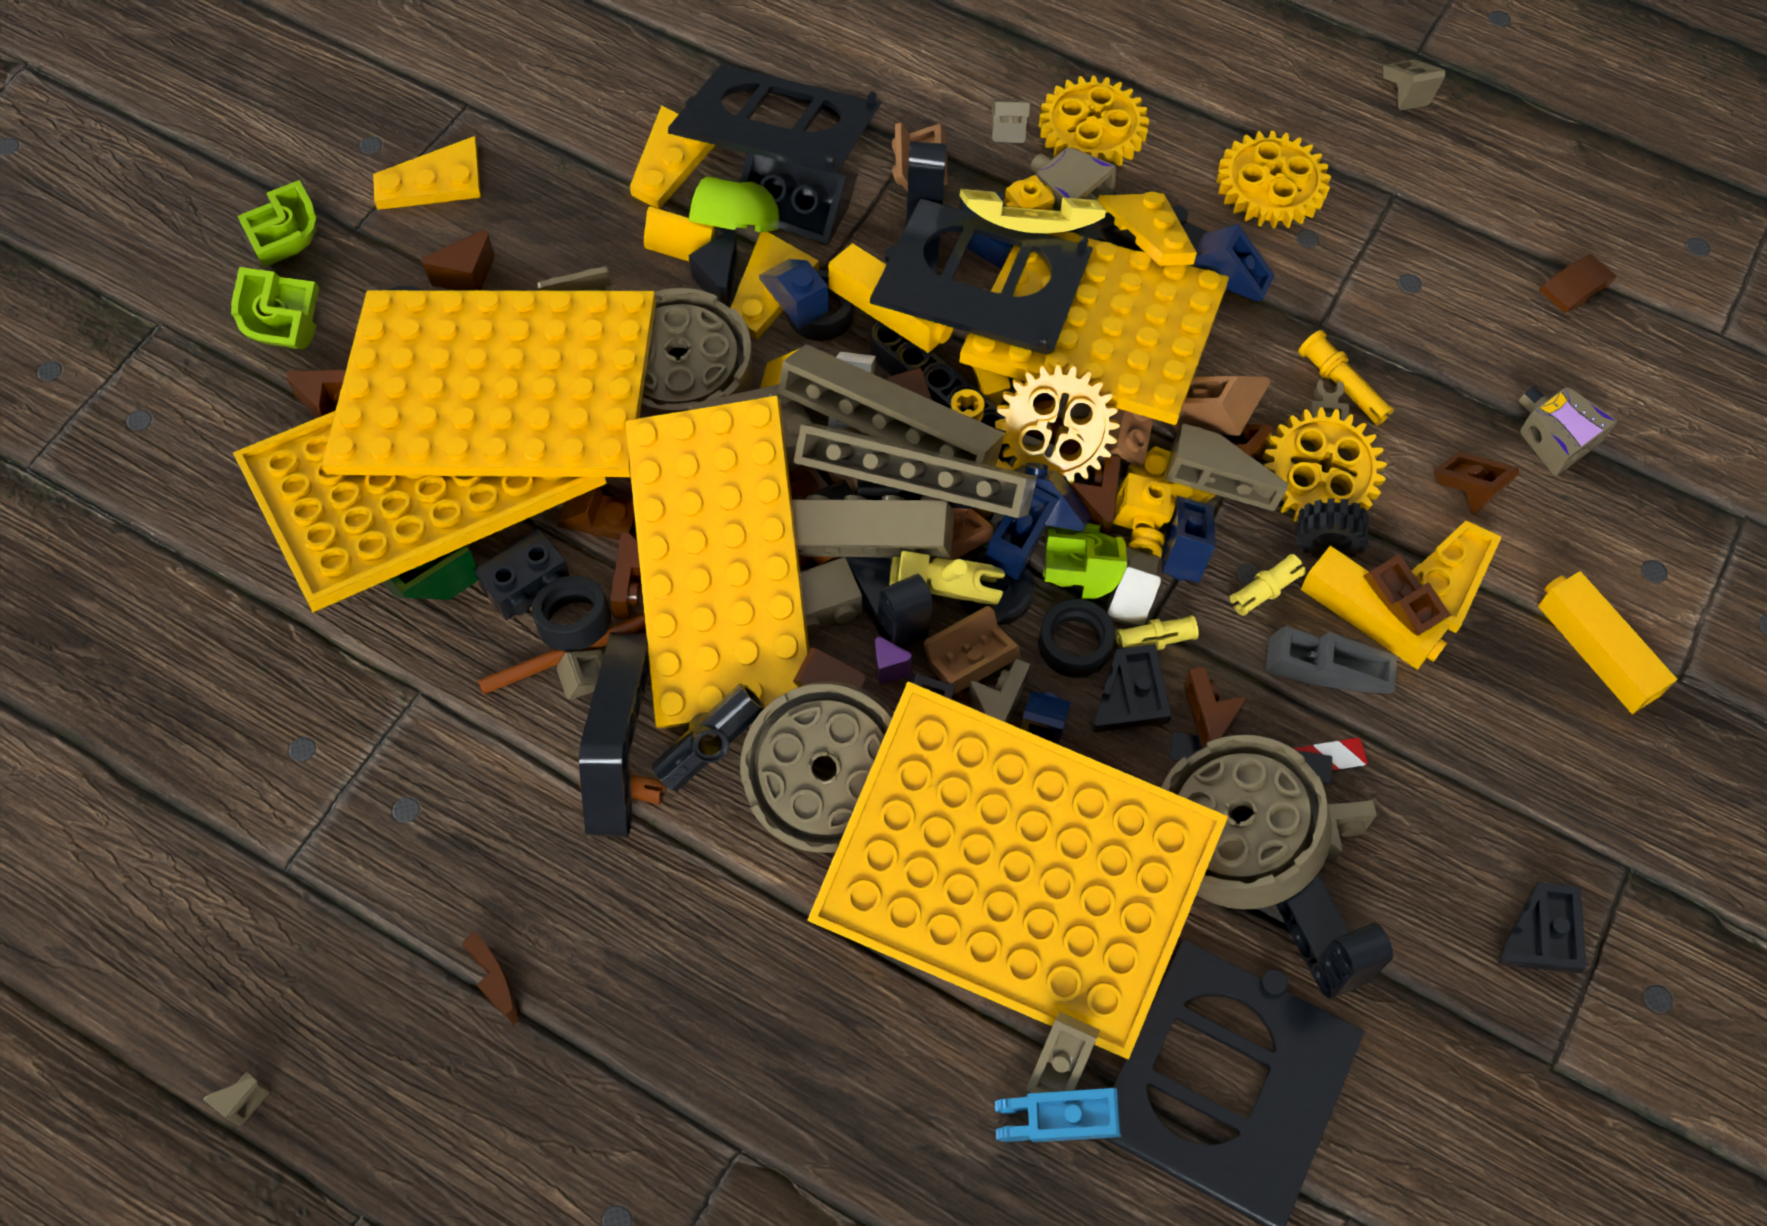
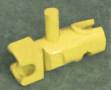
M901 551V557H893L889 585L918 573L926 582L930 593L935 595L996 605L1003 594V591L984 587L980 582L994 583L997 578H1004L1003 569L993 565L961 559L950 560L935 558L929 562L930 555L909 551Z

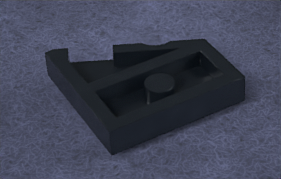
M1155 644L1116 649L1093 724L1094 732L1169 723L1172 715Z
M1538 882L1532 888L1497 958L1498 965L1571 973L1583 972L1586 969L1581 887Z

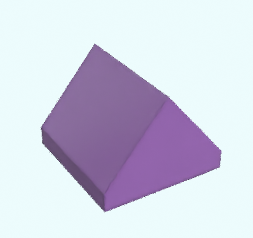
M877 637L875 640V663L879 685L908 677L911 673L912 663L911 653L882 637Z

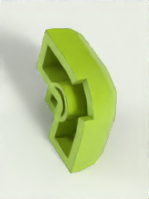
M706 176L700 181L695 190L689 213V221L731 230L748 228V225H753L756 232H769L778 230L779 210L774 197L764 186L752 181L738 183Z
M300 180L267 192L266 194L271 203L237 216L263 269L299 254L310 245L317 232L315 210Z
M239 267L231 301V315L235 318L239 330L249 339L266 345L303 350L311 343L317 325L312 320L319 286L313 281L279 277L273 271Z
M1091 523L1088 524L1084 531L1047 526L1043 565L1045 582H1050L1060 587L1081 585L1082 599L1099 598L1112 592L1122 581L1127 566L1126 543L1123 537H1115L1114 539L1100 532L1101 525Z

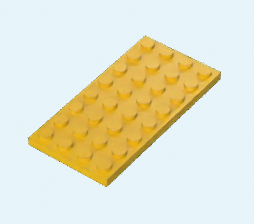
M771 396L625 421L656 728L664 729L689 725L693 717L699 713L709 712L739 683L747 685L755 692L766 708L776 698L798 688L793 680L809 652L780 399L778 396Z

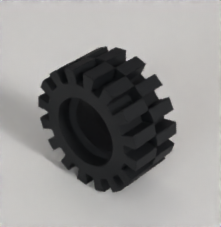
M1328 498L1327 503H1323L1321 499L1315 500L1314 505L1308 503L1304 505V509H1300L1297 526V545L1299 548H1302L1304 553L1312 552V556L1318 558L1332 546L1342 554L1352 558L1356 556L1357 552H1364L1365 547L1368 546L1369 514H1367L1365 508H1360V504L1354 502L1348 505V500L1341 499L1340 503H1336L1335 498Z

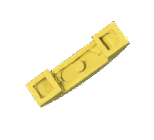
M960 189L959 194L967 207L979 216L996 225L1022 232L1058 233L1070 231L1095 223L1105 218L1106 210L1096 200L1063 197L1060 211L1003 207V201L993 191Z

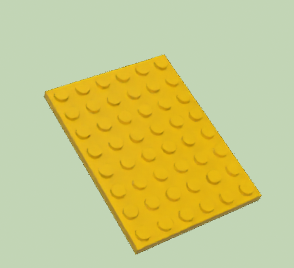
M367 290L321 465L325 474L631 477L625 421L640 418L656 308L655 292Z
M335 411L233 452L312 613L606 484L605 477L326 475L321 465Z
M907 682L807 921L1047 1025L1053 1026L1060 1011L1099 1029L1100 1031L1094 1045L1129 1060L1228 816Z

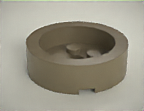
M671 288L656 291V308L640 418L687 411L689 404L750 391L754 375L751 339L748 327L735 308L731 310L728 306L718 301L716 295L702 290ZM678 347L687 350V353L681 356L680 360L669 355V352Z
M834 681L815 682L800 686L781 695L767 705L755 719L747 733L740 760L741 783H743L747 799L750 803V809L758 821L776 838L795 848L817 853L836 852L894 715L891 709L875 695L862 688ZM830 756L836 763V774L830 779L819 778L813 769L816 758Z
M1234 735L1207 742V747L1189 758L1184 756L1171 769L1161 788L1228 816L1196 895L1208 902L1227 908L1257 909L1283 902L1303 890L1322 868L1330 849L1332 824L1323 783L1320 777L1305 762L1304 757L1284 743L1256 735ZM1239 806H1246L1253 810L1254 815H1251L1246 821H1241L1240 824H1236V821L1230 818L1231 812Z

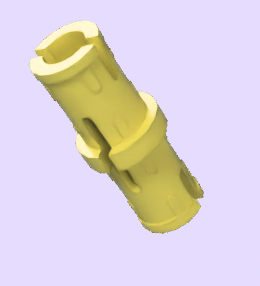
M1290 554L1270 570L1258 572L1254 577V581L1230 595L1231 603L1239 602L1233 608L1240 615L1246 616L1251 610L1267 599L1274 600L1280 596L1281 589L1305 575V567L1296 568L1302 564L1301 560L1294 554Z
M1193 615L1162 622L1160 619H1152L1147 625L1116 630L1118 649L1155 644L1156 650H1161L1165 648L1166 644L1192 639L1197 640L1199 636L1197 621Z

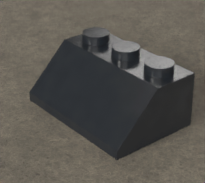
M747 153L740 183L752 181L764 186L770 192L779 210L778 228L829 244L849 208L858 174L839 169L835 173H828Z

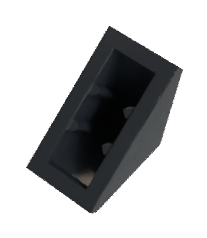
M735 230L726 231L688 255L691 277L705 292L716 295L718 301L728 307L738 254Z

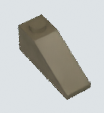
M1183 423L1172 445L1166 475L1167 481L1271 511H1275L1287 490V482L1219 433Z

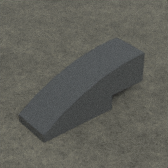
M1288 626L1282 627L1269 637L1266 672L1309 684L1344 690L1388 694L1395 691L1397 655L1330 632L1317 637Z

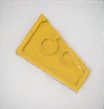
M662 105L630 184L632 196L658 209L667 202L715 146L668 134L669 125L679 114Z
M475 136L373 174L374 201L377 209L481 198L478 146Z
M1147 192L1145 194L1098 195L1097 202L1106 210V213L1109 212L1115 217L1114 224L1121 231L1128 229L1135 235V244L1159 266L1194 265L1197 252L1164 193Z
M760 232L730 308L731 310L735 308L748 327L750 337L755 340L761 337L783 311V308L760 281L759 275L788 259L807 260L816 271L819 270V261L769 232Z
M1468 521L1460 525L1429 557L1411 570L1421 586L1428 582L1430 583L1451 615L1443 620V622L1450 626L1448 630L1457 633L1502 538Z

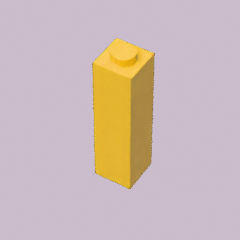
M852 243L829 262L828 288L927 353L933 350L939 343L943 344L950 338L954 329L952 327L870 304V297L886 264Z
M1330 546L1309 571L1300 590L1418 670L1427 658L1434 662L1447 645V642L1442 640V637L1450 626L1442 621L1421 635L1416 636L1391 613L1363 577L1369 571Z
M1581 571L1568 579L1561 575L1545 587L1544 591L1547 595L1538 605L1540 610L1632 715L1662 696L1678 680Z

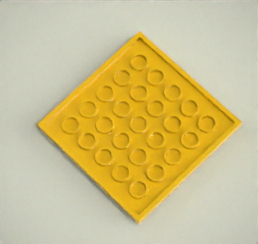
M1065 231L1044 233L1076 243L1083 237L1077 233ZM1088 238V246L1093 247L1054 351L1051 354L1038 353L973 333H969L961 349L960 363L1027 382L1025 370L1028 369L1036 377L1040 375L1039 367L1042 363L1048 373L1053 372L1054 365L1058 361L1062 372L1066 373L1073 363L1076 365L1077 376H1080L1086 369L1090 370V384L1097 379L1103 381L1099 394L1110 391L1113 396L1105 405H1116L1118 409L1176 425L1225 294L1229 276L1189 265L1159 266L1145 252L1134 251L1116 246L1110 242H1101ZM1013 246L991 292H1002L1021 247ZM1032 252L1029 256L1013 294L1014 297L1036 293L1045 287L1050 280L1049 268L1036 252Z

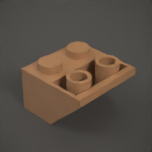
M1259 376L1194 377L1177 424H1172L1177 434L1184 423L1219 433L1220 435H1240L1269 386L1270 380L1268 377Z

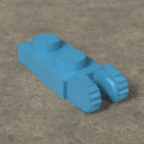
M1117 1088L1029 1093L1027 1097L1005 1098L995 1101V1112L1004 1115L1028 1112L1029 1118L1028 1126H1003L996 1129V1140L1017 1142L1031 1140L1032 1142L1122 1137Z

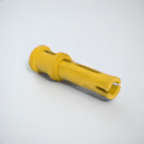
M1323 330L1312 334L1299 348V355L1301 357L1307 356L1320 370L1319 375L1322 378L1332 379L1336 384L1338 381L1343 382L1344 392L1376 426L1383 423L1388 418L1386 414L1391 415L1394 408L1389 406L1348 364L1347 354L1344 351L1339 352L1326 339L1327 335Z

